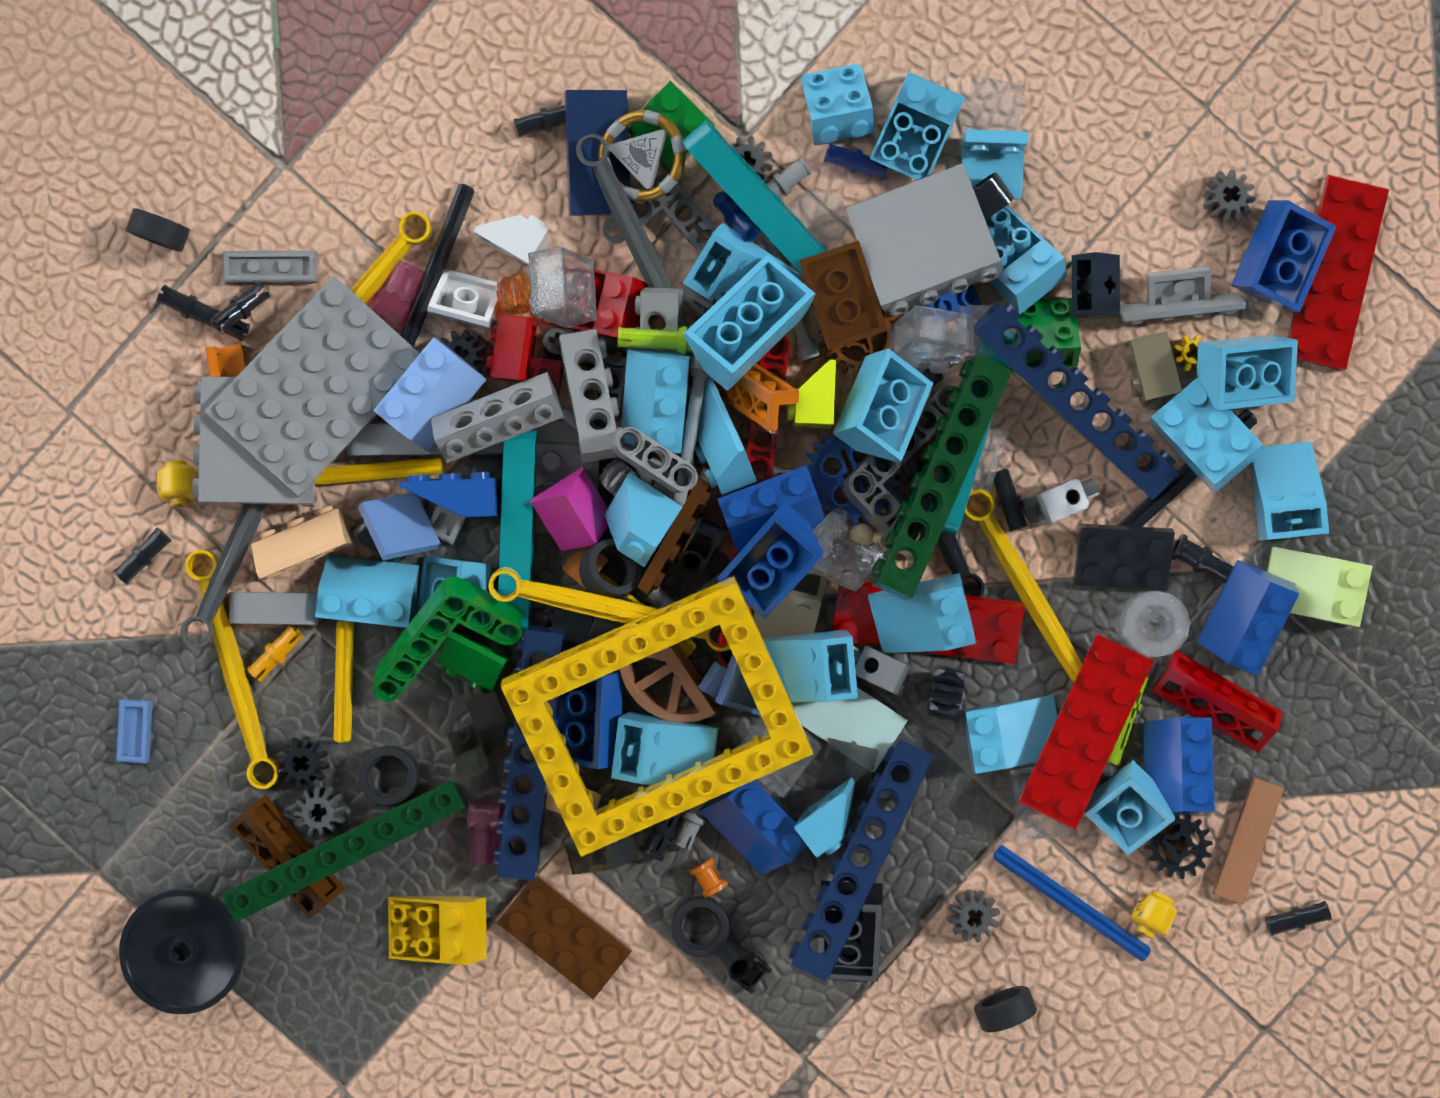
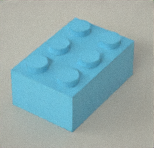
M1199 377L1151 416L1152 428L1214 494L1262 454V442L1230 409L1220 411L1214 409Z

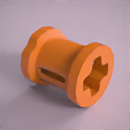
M713 857L700 862L689 870L691 875L696 876L703 888L702 894L704 898L717 893L728 885L726 879L722 880L713 863L715 861Z

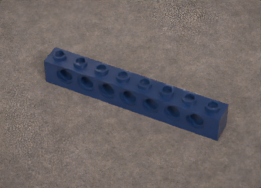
M996 301L971 327V330L1141 490L1154 500L1180 474L1173 467L1177 461L1164 449L1158 453L1151 446L1155 441L1142 428L1136 432L1129 426L1133 420L1120 408L1116 411L1112 410L1107 405L1111 399L1098 387L1092 391L1085 384L1088 378L1076 366L1070 370L1063 363L1066 357L1054 345L1049 349L1040 342L1044 336L1031 324L1025 328L1018 321L1022 315L1009 303L1003 307ZM1011 328L1017 329L1018 337L1014 342H1003V334L1006 330ZM1031 350H1039V360L1034 364L1026 363L1025 357L1027 353ZM1054 371H1061L1063 374L1062 380L1056 385L1048 384L1049 375ZM1084 392L1085 398L1081 404L1076 406L1070 404V399L1074 393ZM1098 413H1106L1107 419L1105 423L1101 426H1094L1092 423L1094 416ZM1128 434L1129 439L1124 446H1115V439L1118 435ZM1144 454H1149L1150 462L1144 467H1137L1138 458Z
M528 626L525 629V634L522 633L518 641V652H523L522 663L516 664L515 673L533 666L531 656L534 653H541L546 659H549L564 652L566 630ZM558 696L547 701L553 710L552 718L554 722H556ZM515 718V725L509 726L507 744L512 745L511 757L506 756L504 764V775H509L508 787L502 788L500 805L505 806L504 818L499 817L497 836H502L501 848L495 849L493 866L498 867V877L535 881L539 870L548 786L535 759H525L521 754V748L528 746ZM519 777H528L533 783V788L530 790L521 789L517 779ZM518 807L525 808L529 812L530 818L525 821L517 819L514 815V809ZM513 838L522 839L526 844V849L522 851L515 850L511 846L510 840Z
M900 739L896 747L890 745L883 760V763L887 764L882 775L876 774L869 790L874 793L869 802L863 801L856 817L861 820L856 830L850 828L843 845L847 849L842 858L836 857L829 873L834 875L830 885L823 884L817 896L816 902L820 903L816 914L810 912L803 925L802 930L806 931L802 943L796 941L788 958L793 960L791 964L792 970L826 986L933 760L932 754ZM895 771H903L908 775L909 779L904 783H897L892 779L891 775ZM883 798H890L894 801L895 807L890 811H885L879 807L878 802ZM875 825L881 829L882 835L876 839L869 838L865 834V829L868 826ZM857 853L865 854L869 862L863 867L855 866L851 861L852 856ZM849 881L854 884L856 890L851 895H843L837 887L841 882ZM830 909L838 910L842 915V919L836 924L828 923L824 918V914ZM815 938H823L828 942L829 946L824 952L818 953L812 950L810 943Z

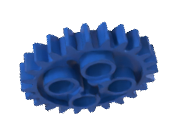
M824 433L822 437L825 444L822 446L814 442L813 446L817 453L806 454L812 461V464H806L822 505L823 513L826 510L830 511L829 521L834 520L837 515L840 516L841 525H845L847 518H851L853 525L857 526L861 516L866 523H870L850 501L846 504H839L835 501L834 491L836 488L842 487L843 475L848 473L841 450H846L852 470L859 464L853 459V448L834 435V438L831 439ZM832 457L839 461L841 468L838 474L830 475L825 472L823 464L827 458ZM876 457V468L881 472H885L887 470V462L881 457ZM900 469L882 484L894 498H897L898 495L892 491V487L902 485L899 481L894 480V476L902 473ZM856 478L857 486L861 494H863L865 491L863 480ZM877 500L874 508L875 512L881 516L879 507L886 508V505L882 501Z

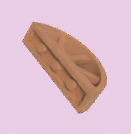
M679 643L647 656L648 658L665 661L667 664L643 679L639 678L634 663L620 668L623 682L633 699L646 711L661 719L673 722L699 721L714 715L720 706L715 702L716 699L698 688L703 679ZM673 672L674 677L669 702L661 700L647 689L650 685ZM682 686L695 706H678Z

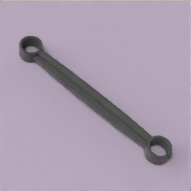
M589 134L582 137L576 147L577 156L583 164L592 167L609 208L649 288H672L629 198L607 160L609 155L608 142L598 134ZM597 139L604 145V155L599 161L590 162L583 157L582 146L586 140ZM682 311V326H687L689 329V324Z
M268 504L243 505L212 574L196 617L187 619L181 627V638L186 645L193 648H204L212 643L215 637L212 621L235 578ZM195 621H203L208 626L209 635L202 643L195 644L188 638V627Z

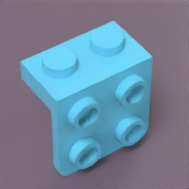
M859 64L808 73L801 77L810 115L814 145L875 133L873 107L863 70Z

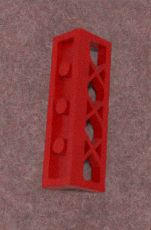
M1177 650L1169 657L1165 672L1153 685L1151 691L1197 718H1211L1212 727L1258 753L1278 732L1283 712ZM1168 680H1171L1180 685L1182 691L1173 692L1164 687ZM1191 698H1202L1208 701L1209 706L1199 707L1192 702ZM1228 713L1235 717L1236 722H1225L1219 718L1218 714ZM1245 729H1256L1262 732L1263 735L1256 740L1247 735Z

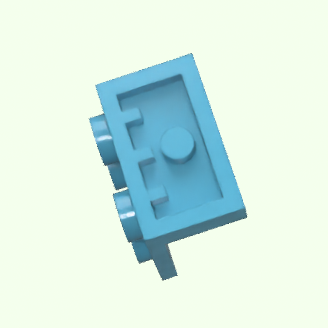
M966 129L962 135L961 164L964 163L972 187L990 174L997 172L1014 196L1013 200H1020L1023 188L1024 149L1028 145L1029 132Z

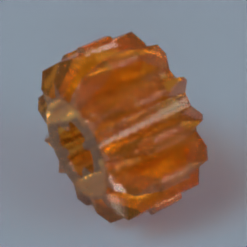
M522 272L521 274H512L510 277H504L497 283V301H499L503 312L513 315L517 313H533L535 310H542L549 304V286L544 275L534 272Z

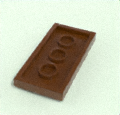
M698 477L696 485L688 491L685 504L642 573L641 580L637 586L638 589L647 594L651 588L654 590L658 589L665 576L664 572L661 571L666 561L670 563L674 561L681 548L676 544L682 533L687 536L696 519L691 517L696 507L703 508L711 495V492L707 490L710 483Z
M537 875L535 881L528 882L497 921V924L593 1000L632 952L629 946L540 875Z

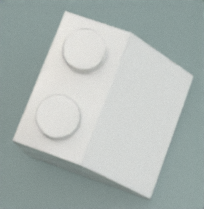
M517 215L478 225L474 229V233L481 241L532 271L552 240L547 232L546 224L532 215H529L528 219Z

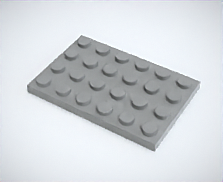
M333 276L204 410V413L299 498L377 415L373 410L420 353L340 280Z

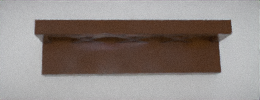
M266 795L246 809L229 825L267 871L311 850V847ZM244 821L251 828L253 834H251L244 827V825L242 824ZM265 848L269 849V851L273 854V857L269 856V854L265 851ZM332 874L290 895V898L308 919H311L346 888ZM305 895H308L312 899V901L316 904L315 907H313L311 903L305 898Z

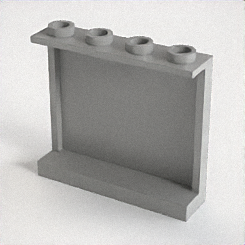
M964 163L846 208L857 241L859 240L869 274L885 317L902 315L909 308L919 304H931L937 301L940 296L950 292L952 294L963 292L969 285L980 281H992L1004 272Z
M201 376V385H195V404H200V416H194V435H200L199 447H194L193 465L199 466V478H193V497H198L200 505H205V503L297 504L302 505V507H315V481L298 498L204 413V410L236 377Z

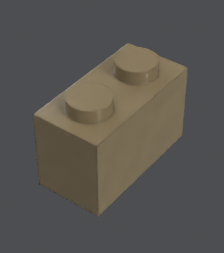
M1167 331L1133 339L1125 343L1126 349H1123V357L1126 366L1132 368L1134 379H1131V388L1134 396H1139L1140 403L1182 391Z

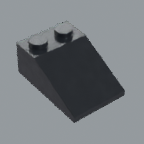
M821 880L820 890L823 884L829 886L831 881ZM841 882L837 887L843 895H851L856 890L851 882ZM874 883L829 979L878 982L883 884ZM830 909L824 914V918L828 923L836 924L842 919V915L838 910ZM818 938V953L827 950L829 945L825 939Z

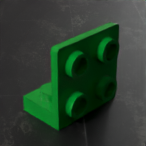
M1072 298L1039 299L1021 313L1022 316L1018 321L1025 328L1029 324L1036 328L1044 336L1040 342L1048 349L1054 345L1066 357L1063 363L1070 370L1074 366L1078 367L1081 343L1077 318L1072 317ZM1015 329V334H1016V339H1017V337H1018V330ZM1029 351L1025 357L1026 363H1036L1040 358V351Z

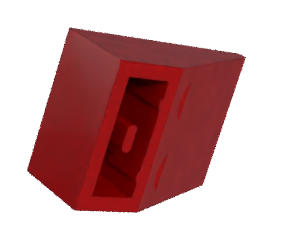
M555 262L540 322L578 332L596 329L598 336L618 340L619 327L635 329L640 327V315H636L635 312L636 296H640V292L649 287L646 282L632 276Z

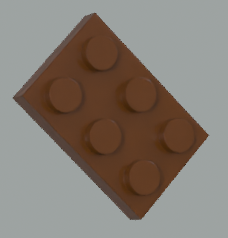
M859 240L798 260L806 286L815 293L812 305L827 350L888 331Z

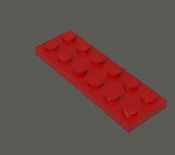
M1332 175L1326 177L1317 216L1337 227L1300 312L1293 313L1288 338L1298 340L1297 360L1342 371L1347 369L1389 189Z
M839 578L831 631L846 629L853 636V643L881 646L868 594L884 590L871 585L872 582ZM965 595L976 644L946 651H923L926 653L1015 664L1025 605L1023 602Z
M1099 634L1095 635L1017 803L1070 829H1077L1154 660Z

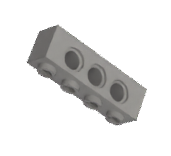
M643 289L640 292V296H636L635 301L636 315H640V327H636V329L679 331V328H682L683 289ZM654 314L661 315L666 322L665 328L658 329L654 327L651 322V316ZM664 349L667 352H678V350Z
M596 329L559 335V347L582 463L619 457L613 452L611 447L613 436L622 430V427H616L614 416H619L616 397L610 398L608 387L613 386L610 368L604 369L602 358L607 357L604 339H598ZM588 361L593 363L595 367L590 371H584L579 368V364ZM593 390L597 391L601 396L597 400H588L584 394ZM596 419H600L607 426L602 430H595L590 424ZM624 435L620 439L621 446L625 445Z
M546 372L432 417L431 423L434 440L446 463H449L564 416L558 393Z

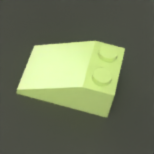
M1272 547L1267 572L1295 583L1300 593L1290 612L1291 614L1360 627L1373 566Z

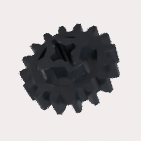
M1175 816V820L1150 839V844L1143 846V849L1151 850L1152 855L1147 858V861L1157 862L1154 869L1156 872L1166 869L1165 877L1171 878L1174 872H1176L1178 879H1184L1185 871L1193 877L1196 876L1195 867L1200 869L1206 868L1202 859L1212 857V854L1206 851V847L1213 845V841L1205 840L1204 836L1210 831L1209 829L1200 830L1201 819L1191 822V816H1183L1182 819H1180V816ZM1178 824L1175 827L1174 833L1170 835L1162 834L1167 827ZM1191 831L1195 834L1198 845L1194 844L1190 837ZM1181 838L1180 844L1190 850H1180L1176 853V847L1166 841H1175ZM1158 846L1163 847L1167 855L1165 860L1162 858ZM1186 856L1195 857L1189 864L1179 867L1182 858Z

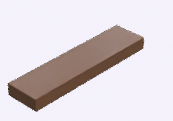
M1252 777L1212 894L1244 905L1284 790L1283 787Z

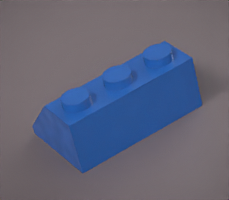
M1268 200L1231 286L1256 299L1294 312H1300L1337 226L1289 200Z
M806 465L717 499L737 553L742 550L784 501L809 522L812 530L827 525Z
M784 501L727 565L717 579L722 582L735 576L747 605L765 620L823 557L824 552L809 522Z
M1237 559L1197 643L1228 664L1258 676L1300 594L1295 583Z
M611 672L558 696L555 724L560 735L564 734L566 738L565 745L573 762L577 761L580 767L593 769L613 767L618 718L622 716L623 679L621 672Z
M1180 717L1143 722V768L1156 782L1173 815L1208 816L1215 812L1211 718Z
M757 780L707 801L699 809L710 823L761 875L790 863L807 847V844L794 829L797 822Z

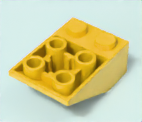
M388 897L389 959L465 966L486 960V897Z

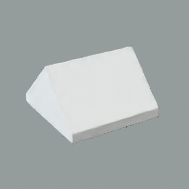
M444 269L429 302L427 311L434 316L491 331L492 323H495L504 284Z

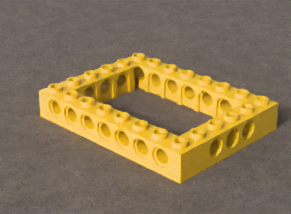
M735 576L508 676L502 680L501 689L581 857L813 755L810 742ZM720 624L769 733L762 737L756 735L752 737L753 741L732 750L727 748L723 754L703 763L701 760L695 762V766L674 776L672 773L668 774L665 780L646 788L641 786L637 792L617 801L614 798L609 801L608 805L594 810L593 795L590 789L586 790L579 775V765L577 761L573 762L565 745L566 738L564 734L560 735L552 718L553 710L547 701Z

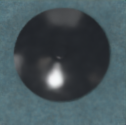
M191 888L167 890L142 903L126 922L119 944L121 970L131 990L147 1005L170 1014L197 1013L218 1003L237 983L244 968L246 957V942L239 921L234 922L226 904L210 893Z

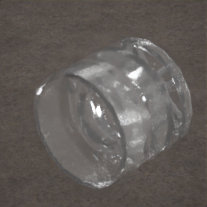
M1145 590L1135 592L1124 599L1117 610L1115 625L1117 635L1126 647L1137 653L1160 657L1170 655L1182 646L1188 637L1190 621L1188 611L1179 599L1170 593ZM1157 618V621L1161 623L1160 629H1153V626L1149 624V620Z

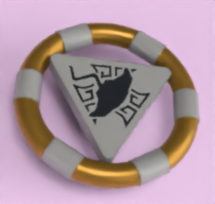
M638 110L627 113L611 124L603 136L609 145V155L607 157L609 164L612 167L611 151L635 178L648 189L639 190L625 186L620 182L629 200L647 202L668 193L678 183L686 162V148L682 143L683 136L676 125L661 113L650 110ZM636 122H645L664 129L613 144L614 139L627 126ZM668 134L671 138L675 155L674 164L671 172L658 186L653 188ZM600 143L599 160L604 155V145Z

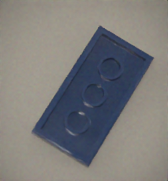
M565 90L569 216H611L612 212L592 167L583 164L579 160L576 147L579 140L586 135L598 134L603 137L616 119L628 113L627 90ZM628 126L614 139L613 144L629 139ZM597 139L586 140L582 146L583 157L590 162L598 161L601 142ZM610 151V159L615 175L623 185L631 187L630 171Z

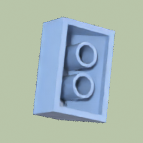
M433 337L373 411L401 434L425 451H428L435 443L431 418L467 404L487 379L443 342Z

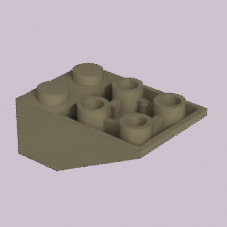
M812 568L765 620L754 611L753 618L763 639L814 633L829 571Z

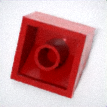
M498 316V323H492L490 341H495L493 354L488 353L486 372H491L490 378L514 383H521L527 380L530 357H534L538 323L534 318Z

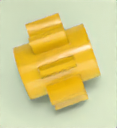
M1200 334L1196 335L1193 341H1190L1187 335L1182 336L1181 341L1183 345L1172 347L1174 351L1178 352V358L1174 361L1175 363L1181 362L1184 365L1183 372H1188L1193 365L1197 370L1198 354L1188 358L1186 353L1190 349L1195 348L1198 352V342L1201 340Z

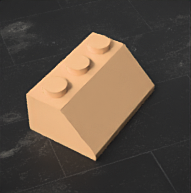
M331 505L316 511V517L305 522L304 517L287 523L288 529L276 533L275 529L258 535L259 541L251 544L258 578L268 579L276 577L356 544L343 509L337 508L334 510Z

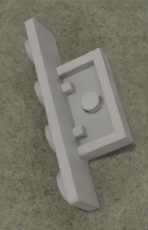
M1208 266L1146 273L1147 302L1120 304V319L1130 324H1139L1145 319L1157 318L1158 320L1168 321L1174 319L1175 316L1183 315L1202 317L1206 313L1212 312L1232 314L1237 310L1245 309L1246 302L1238 292L1211 295V270Z

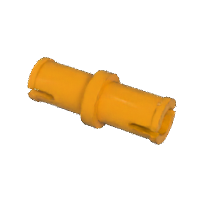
M289 624L273 643L269 642L265 646L263 654L247 668L254 678L258 676V681L263 682L264 678L279 663L283 664L287 660L286 655L304 639V635L299 629L296 628L294 630V625Z

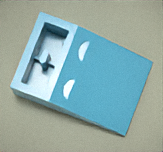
M908 72L870 159L916 180L930 176L965 97Z
M1008 205L986 220L1004 271L997 278L989 281V283L1007 303L1021 314L1067 278L1064 257Z
M722 223L711 235L683 284L710 300L709 297L713 296L719 301L721 299V292L727 293L767 254L797 279L800 273Z
M1312 442L1263 446L1262 454L1250 463L1258 540L1329 534L1326 499Z
M846 629L763 639L791 702H830L858 698L853 636Z
M630 711L618 718L611 778L653 785L665 780L668 774L672 773L674 776L694 767L695 762L701 760L703 763L715 757L719 728L691 722H673L654 715Z

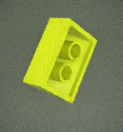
M829 360L798 389L799 403L787 405V420L792 421V428L830 429L834 424L836 360Z

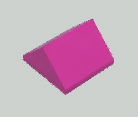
M583 467L530 500L561 551L596 545L608 527L604 516L608 507Z

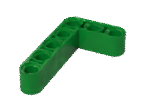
M446 578L440 583L376 666L373 685L375 697L383 702H392L398 699L458 623L500 644H515L522 636L520 609L509 602L496 600L490 592L462 578Z

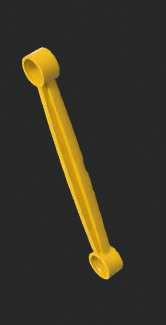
M413 211L401 218L399 223L400 234L351 289L366 305L386 282L413 244H422L430 238L432 225L424 214ZM415 217L423 219L426 223V232L419 239L408 238L404 231L406 222Z
M983 490L971 491L970 496L981 494L987 498L988 510L983 516L977 517L967 511L966 507L964 515L978 522L1019 598L1024 603L1026 610L1071 681L1074 682L1082 662L1019 553L993 515L994 501L992 496Z
M208 550L192 552L185 562L187 574L199 582L202 598L219 561L218 557ZM201 554L207 555L213 562V569L206 577L197 576L193 571V561ZM222 602L212 621L215 629L213 641L235 715L252 761L247 768V779L255 788L266 789L278 782L281 774H278L280 765L275 759L268 757L244 664L232 625L229 623L225 604ZM260 761L268 762L274 768V777L269 783H260L254 777V767Z
M508 567L496 570L489 581L490 594L501 602L511 601L518 596L558 608L626 624L659 610L658 608L594 593L522 580L514 569ZM500 574L512 576L516 581L515 591L509 595L499 594L493 586L496 576ZM712 628L692 636L706 639L708 645L716 651L730 649L728 642L717 644L710 638L709 632Z

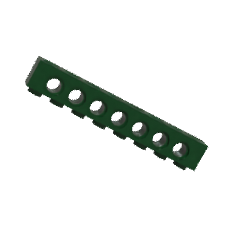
M980 353L971 359H966L959 372L962 380L958 388L954 387L948 396L946 403L950 407L946 416L941 415L935 426L934 432L937 433L934 443H929L922 455L921 460L925 463L921 472H916L910 482L909 489L912 490L908 501L904 500L898 509L896 517L900 520L895 530L891 529L886 536L884 546L887 549L883 558L879 557L872 568L871 575L874 578L871 585L903 600L913 598L1013 369ZM972 383L978 384L981 387V398H977L972 394ZM960 411L968 414L970 418L969 426H964L960 423L958 418ZM948 439L953 440L957 444L958 451L956 455L947 451L946 442ZM936 467L942 469L945 473L944 483H939L935 480L933 472ZM923 496L931 499L933 503L931 512H927L922 508L921 498ZM911 524L916 525L920 530V538L917 541L911 539L908 534V528ZM898 553L904 554L908 560L907 567L904 570L900 569L895 563V557Z
M450 780L221 895L236 923L464 809L465 806L453 781Z

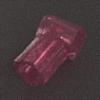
M399 260L386 289L380 292L372 310L380 318L402 327L424 271Z
M469 802L467 814V828L470 830L469 863L477 865L493 864L494 853L497 848L498 820L501 817L500 803Z

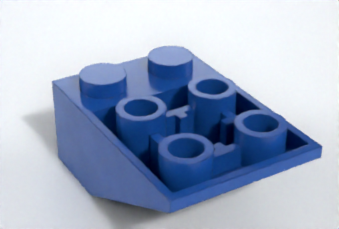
M470 473L471 479H462V476L458 474H439V480L432 481L431 476L409 475L408 482H399L400 487L463 517H501L500 480L493 478L492 473Z

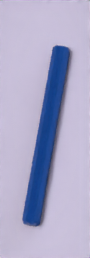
M1000 845L996 849L993 859L1138 960L1145 961L1149 956L1151 948L1005 846Z

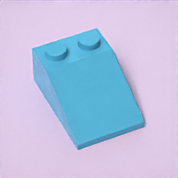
M960 573L919 582L913 598L903 600L886 591L868 594L883 653L946 651L976 644Z
M1054 695L962 709L971 770L977 774L1036 762L1057 719Z

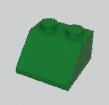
M671 80L643 109L661 113L670 119L679 129L683 140L704 120L709 121L715 127V124ZM636 122L630 126L629 133L633 137H638L664 129L657 125ZM667 134L659 163L670 173L675 155L671 138ZM686 149L687 160L691 156V153Z
M456 628L447 636L437 663L443 665L441 671L457 679L459 675H462L471 680L468 684L469 686L485 693L487 689L490 691L495 690L512 656Z

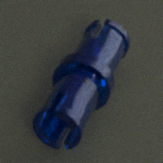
M829 143L824 162L850 169L849 173L856 174V172H860L883 180L887 171V166L871 160V156L863 154V150L856 149V151L833 145V143Z
M721 191L715 195L713 205L724 216V222L730 228L735 229L744 242L754 241L759 236V227L753 223L726 192Z

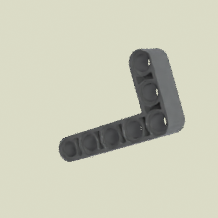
M944 386L927 398L921 415L929 418L930 428L929 430L922 428L918 420L909 442V448L905 452L902 461L895 462L885 459L887 470L881 472L875 466L877 456L869 455L843 481L842 490L846 498L885 539L891 529H896L900 520L896 515L901 504L882 484L935 434L934 429L941 415L946 416L949 409L942 405L941 395L946 394L949 396L952 389L956 386ZM855 478H860L865 483L866 488L863 494L856 492L853 488V480ZM877 500L882 501L886 505L887 512L884 517L879 516L875 512L874 506ZM911 524L908 528V534L911 539L916 540L920 530L916 525Z

